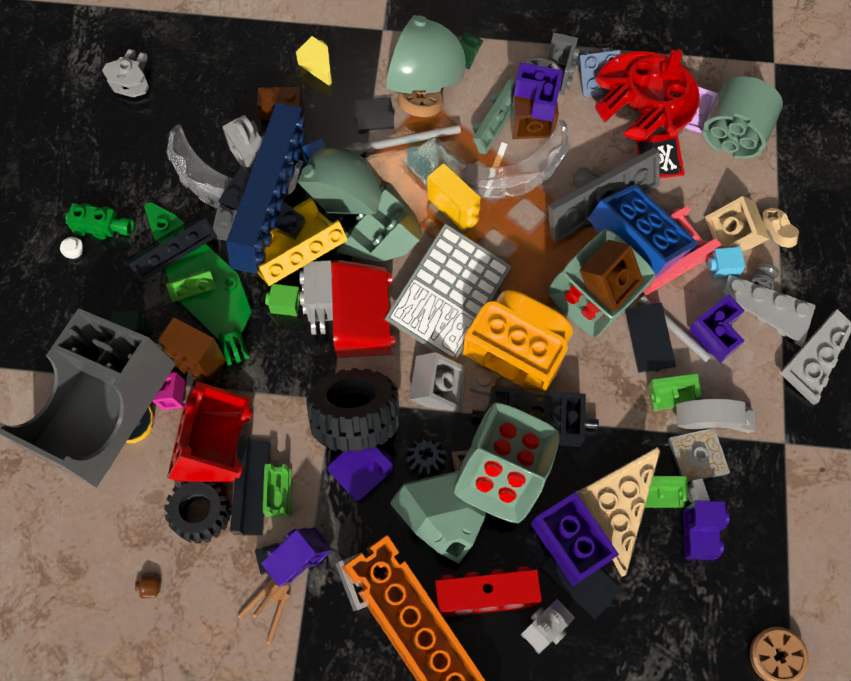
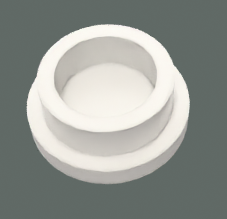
M69 237L61 243L60 251L65 257L74 259L82 254L83 244L78 238Z

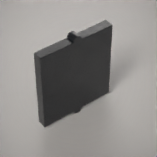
M391 97L355 101L356 113L354 116L357 119L358 132L394 129L393 116L395 111L392 110Z

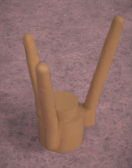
M273 578L265 584L263 589L238 614V618H242L263 596L265 598L253 613V617H257L269 600L276 604L280 600L267 638V644L272 642L285 603L290 597L287 594L290 587L288 585L279 587Z

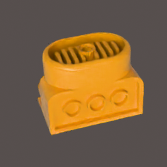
M506 290L500 294L496 302H488L481 308L465 334L463 355L489 370L497 372L498 375L524 389L547 391L563 362L568 348L567 344L573 335V327L562 314L524 293Z

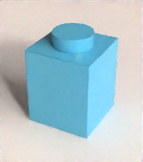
M741 247L715 249L707 262L708 269L712 271L713 278H724L729 275L740 276L745 268Z

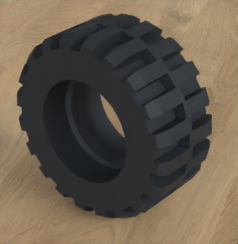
M352 368V370L347 371L343 369L335 374L333 372L327 374L326 378L319 379L316 385L312 386L306 398L311 434L323 446L328 445V448L335 451L340 449L342 452H349V450L362 452L366 448L369 450L376 448L377 444L382 445L388 440V437L391 438L400 424L399 396L396 385L387 376L378 371L372 372L371 369L364 368V370H359L358 368Z

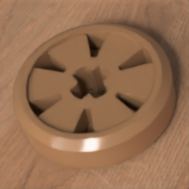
M413 90L412 94L398 92L397 99L398 105L403 111L416 117H431L438 114L442 110L444 101L441 92L425 94V90Z
M783 627L765 629L755 636L750 646L752 667L764 681H799L807 671L809 664L807 648L802 639L789 629ZM776 649L778 652H783L784 657L781 658L783 663L780 660L776 661L774 659V656L777 654Z

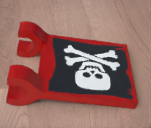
M665 130L666 134L649 136L645 141L635 140L638 156L652 148L660 151L659 178L685 175L678 132L672 134Z

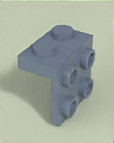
M612 48L600 49V53H592V50L580 52L576 65H580L582 94L584 97L606 95L610 91L600 87L596 82V77L608 61L621 55L620 50L612 51Z

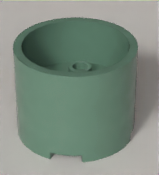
M740 76L725 81L704 123L702 134L705 141L717 152L723 150L735 154L734 158L750 159L759 156L766 147L781 113L783 101L780 94L770 84L753 77Z

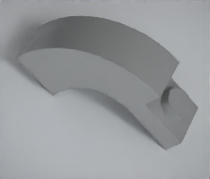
M702 399L676 404L677 427L693 431L704 428H730L746 433L756 431L755 411L753 408L746 407L745 402L729 399Z

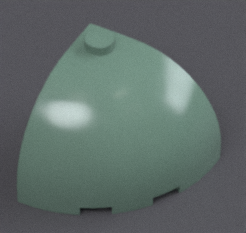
M414 15L402 31L395 47L389 67L386 89L412 94L413 90H425V94L441 92L443 87L449 86L451 88L463 79L466 68L465 53L459 40L443 25L428 20L423 16Z
M325 147L315 152L303 168L297 181L327 213L375 215L381 201L382 191L379 189L381 179L377 171L359 154L340 147Z

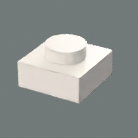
M702 478L693 480L687 486L690 503L694 501H710Z

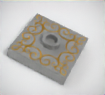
M715 428L668 439L679 475L687 476V483L701 478L705 480L730 473Z

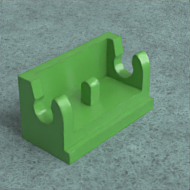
M698 374L652 379L647 386L652 410L676 408V404L699 400L702 397Z
M265 464L263 513L266 517H291L292 469H289L285 464H282L281 467H274L272 464Z
M653 476L645 508H684L685 501H688L687 476Z

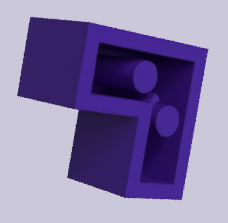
M520 62L514 96L534 99L531 118L553 122L563 70Z
M728 294L696 319L689 331L719 363H722L745 341L731 327L745 310Z
M694 501L683 510L685 559L716 560L721 557L724 550L723 539H720V531L726 528V525L729 523V511L725 510V502Z
M315 527L293 529L284 536L285 541L280 546L276 545L267 552V558L261 564L277 585L282 587L292 583L305 569L317 566L333 549Z

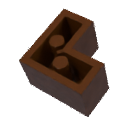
M300 87L258 88L257 106L261 120L271 119L276 103L300 107L303 111Z

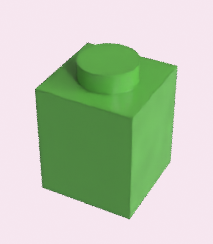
M272 284L271 291H267L265 299L270 312L297 316L300 304L299 287Z

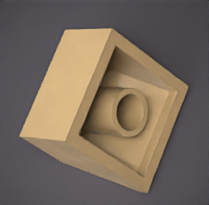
M744 196L705 217L713 239L716 238L721 243L719 249L741 247L742 251L769 240L755 201Z

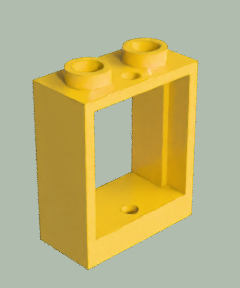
M443 163L428 176L427 198L460 230L464 231L468 227L472 228L479 220L481 197Z

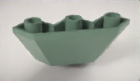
M390 182L384 187L382 185L379 187L382 195L376 214H358L356 216L357 222L349 232H345L348 240L339 245L337 249L340 254L383 262L406 255L420 240L422 229L415 213Z
M459 471L404 483L391 500V505L417 536L438 553L459 564L472 547L486 512L464 502L454 494V486Z

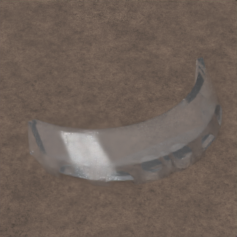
M564 120L558 121L548 141L537 152L518 163L503 167H483L468 163L451 153L439 139H435L439 167L444 163L476 194L489 199H505L508 196L517 197L534 190L536 186L545 180L547 181L554 174L555 169L569 148L568 129Z
M176 125L170 131L167 155L179 175L180 181L208 205L215 208L229 209L219 203V198L233 178L220 174L205 164L189 145L181 125ZM299 160L295 165L293 178L289 177L288 194H284L282 199L289 196L296 188L303 161Z

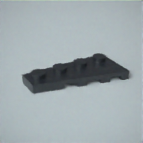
M241 166L219 198V203L231 210H238L251 173ZM284 201L282 211L277 213L278 223L275 231L295 240L304 227L306 220Z

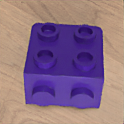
M366 448L362 452L349 450V452H343L328 466V471L355 501H361L393 472L391 463L393 459L385 450L380 452L377 448L370 450Z

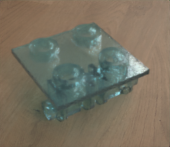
M432 137L419 148L409 147L406 151L408 155L402 159V162L426 187L428 176L443 163L452 171L461 166V163L435 137Z

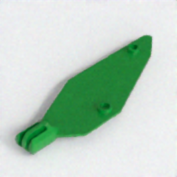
M149 202L144 207L155 241L184 224L176 215L154 203ZM204 244L166 267L165 271L170 282L171 279L175 280L184 276L186 278L190 277V274L202 271V269L210 270L216 288L179 300V302L220 342L227 365L230 366L232 362L227 350L229 347L232 348L237 363L241 362L236 347L239 343L245 360L250 358L242 333L252 311L238 274L233 269H230V266L207 244Z

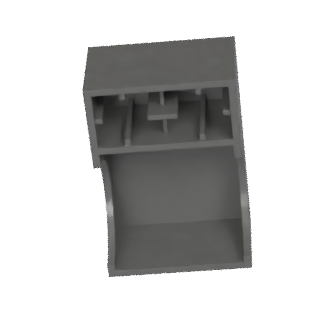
M78 308L46 355L54 369V386L46 405L35 417L23 424L10 426L0 423V435L28 453L97 488L176 363L149 337Z

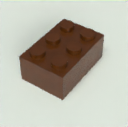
M174 317L158 339L159 344L163 348L162 351L176 363L174 369L182 374H185V372L192 374V378L198 382H207L213 386L227 364L214 338Z

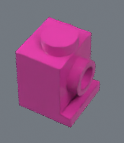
M171 372L156 394L153 402L162 410L184 408L182 400L185 380L179 374Z

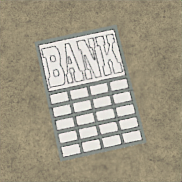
M445 224L385 320L438 354L456 361L464 347L465 334L481 308L486 303L491 302L512 266Z

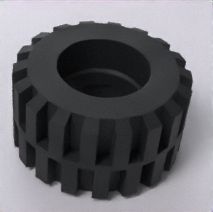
M180 482L182 486L180 488L175 486L172 489L175 493L173 496L168 494L166 500L169 501V505L164 506V510L167 512L165 519L169 522L168 526L178 536L190 543L193 541L196 544H201L203 540L207 543L211 541V537H219L220 534L218 532L221 529L225 531L227 528L225 523L226 521L229 522L231 518L228 514L231 512V506L228 504L227 496L214 482ZM198 499H208L211 503L208 516L201 522L189 523L186 519V511L189 505Z

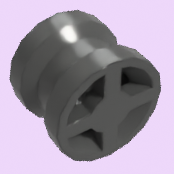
M761 263L757 266V274L753 277L752 283L772 290L775 286L774 279L778 277L780 271L771 264Z

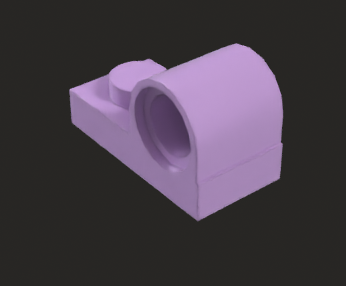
M698 87L700 93L699 107L693 120L683 129L702 134L704 123L718 93Z

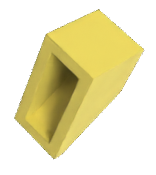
M311 36L296 51L298 65L330 85L332 80L328 46L322 40H317Z

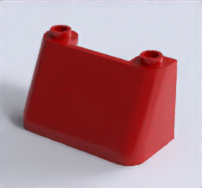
M343 260L331 261L333 338L337 358L391 355V347H395V334H390V322L386 321L385 318L389 313L388 285H392V272H387V267Z
M197 381L181 414L167 479L191 482H233L235 478L239 479L243 465L240 464V459L236 458L238 437L244 422H249L252 409L249 408L251 399Z

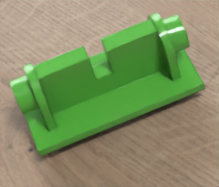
M202 269V271L190 274V277L187 278L184 276L175 280L171 279L169 283H166L172 302L216 288L209 269Z

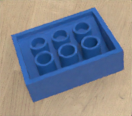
M636 184L601 200L587 219L597 231L601 232L604 229H608L631 245L651 266L656 275L655 279L698 245V242Z

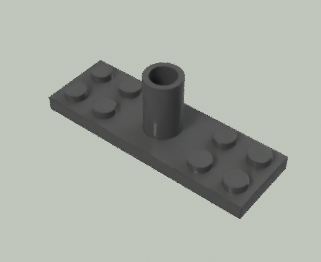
M652 148L601 177L587 167L580 168L573 176V184L578 189L548 205L551 239L557 243L590 225L591 223L587 219L599 202L621 190L636 184L644 193H647L658 187L660 151Z

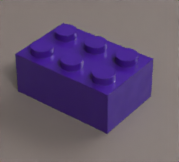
M576 492L538 515L531 523V526L572 586H575L619 555Z

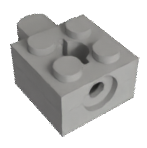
M243 115L222 127L230 151L239 164L251 173L264 136L260 137L255 122L253 120L249 121L246 115Z
M314 261L306 264L304 270L300 271V284H302L300 303L303 307V314H307L308 320L311 322L312 335H317V321H320L321 334H326V321L333 320L331 261Z

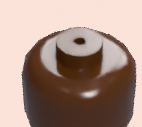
M156 573L141 574L139 581H135V591H139L141 599L155 598L160 592V577Z

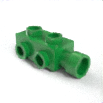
M72 203L70 211L66 214V224L74 234L79 236L91 233L98 239H106V236L113 237L115 231L121 235L131 236L134 230L133 219L125 217L119 219L115 211L106 206L99 208L87 203H82L81 205Z

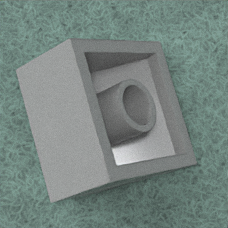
M436 352L416 356L409 400L425 407L461 411L467 367Z

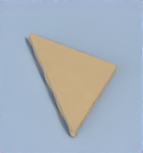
M658 447L576 492L619 553L613 559V562L622 577L627 574L660 454Z

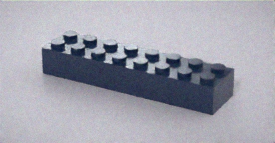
M276 103L226 241L230 269L257 274L258 266L265 263V249L271 245V231L277 227V213L283 209L284 199L282 198L284 194H288L289 177L293 178L294 162L299 160V147L304 145L306 133L303 132L305 118L302 117V108L281 103Z

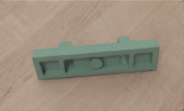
M509 79L501 93H494L492 95L493 106L484 121L476 122L472 127L475 133L472 139L480 154L488 153L511 115L516 79Z

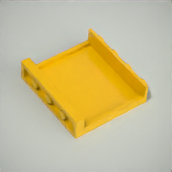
M311 198L293 208L306 220L304 227L295 240L273 229L271 231L272 241L270 247L265 249V263L258 266V274L268 286L348 240L340 222L332 223L318 211Z

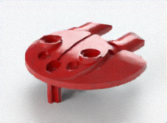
M673 49L669 57L647 51L629 52L608 61L596 77V82L600 87L610 90L595 105V109L603 122L606 123L624 104H629L634 110L638 109V112L642 115L623 133L625 137L645 141L658 127L664 126L666 132L672 134L685 128L693 120L697 112L700 93L691 73L680 64L683 57L682 51L680 49L677 51Z

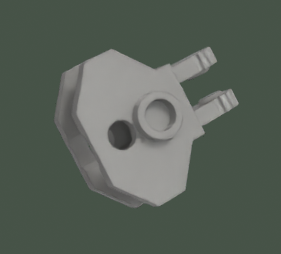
M129 49L124 58L120 57L117 61L105 64L102 71L114 92L129 97L146 94L149 86L143 72L147 62V55L145 53H140L139 57L134 61L136 56L135 50Z
M556 599L546 610L541 607L531 617L534 622L521 636L539 654L552 641L557 644L567 634L564 629L575 617Z

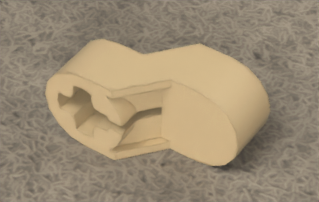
M777 208L764 210L762 221L765 229L770 231L774 242L786 248L795 246L798 241L799 231L790 224L786 213Z

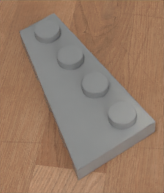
M732 275L727 277L721 294L722 298L729 294L745 310L744 312H750L757 317L758 321L763 324L766 322L777 329L776 332L782 336L787 335L795 340L794 343L802 347L804 345L816 305Z
M838 309L833 311L779 372L813 405L819 402L821 391L828 383V376L832 368L835 367L838 361L837 357L851 333V321Z

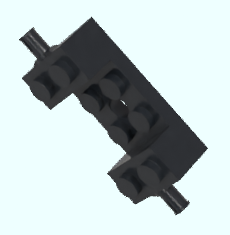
M491 386L487 410L472 409V419L483 420L493 403L509 405L528 414L533 409H540L544 415L541 420L559 431L558 445L581 447L585 440V428H599V419L585 418L586 394Z

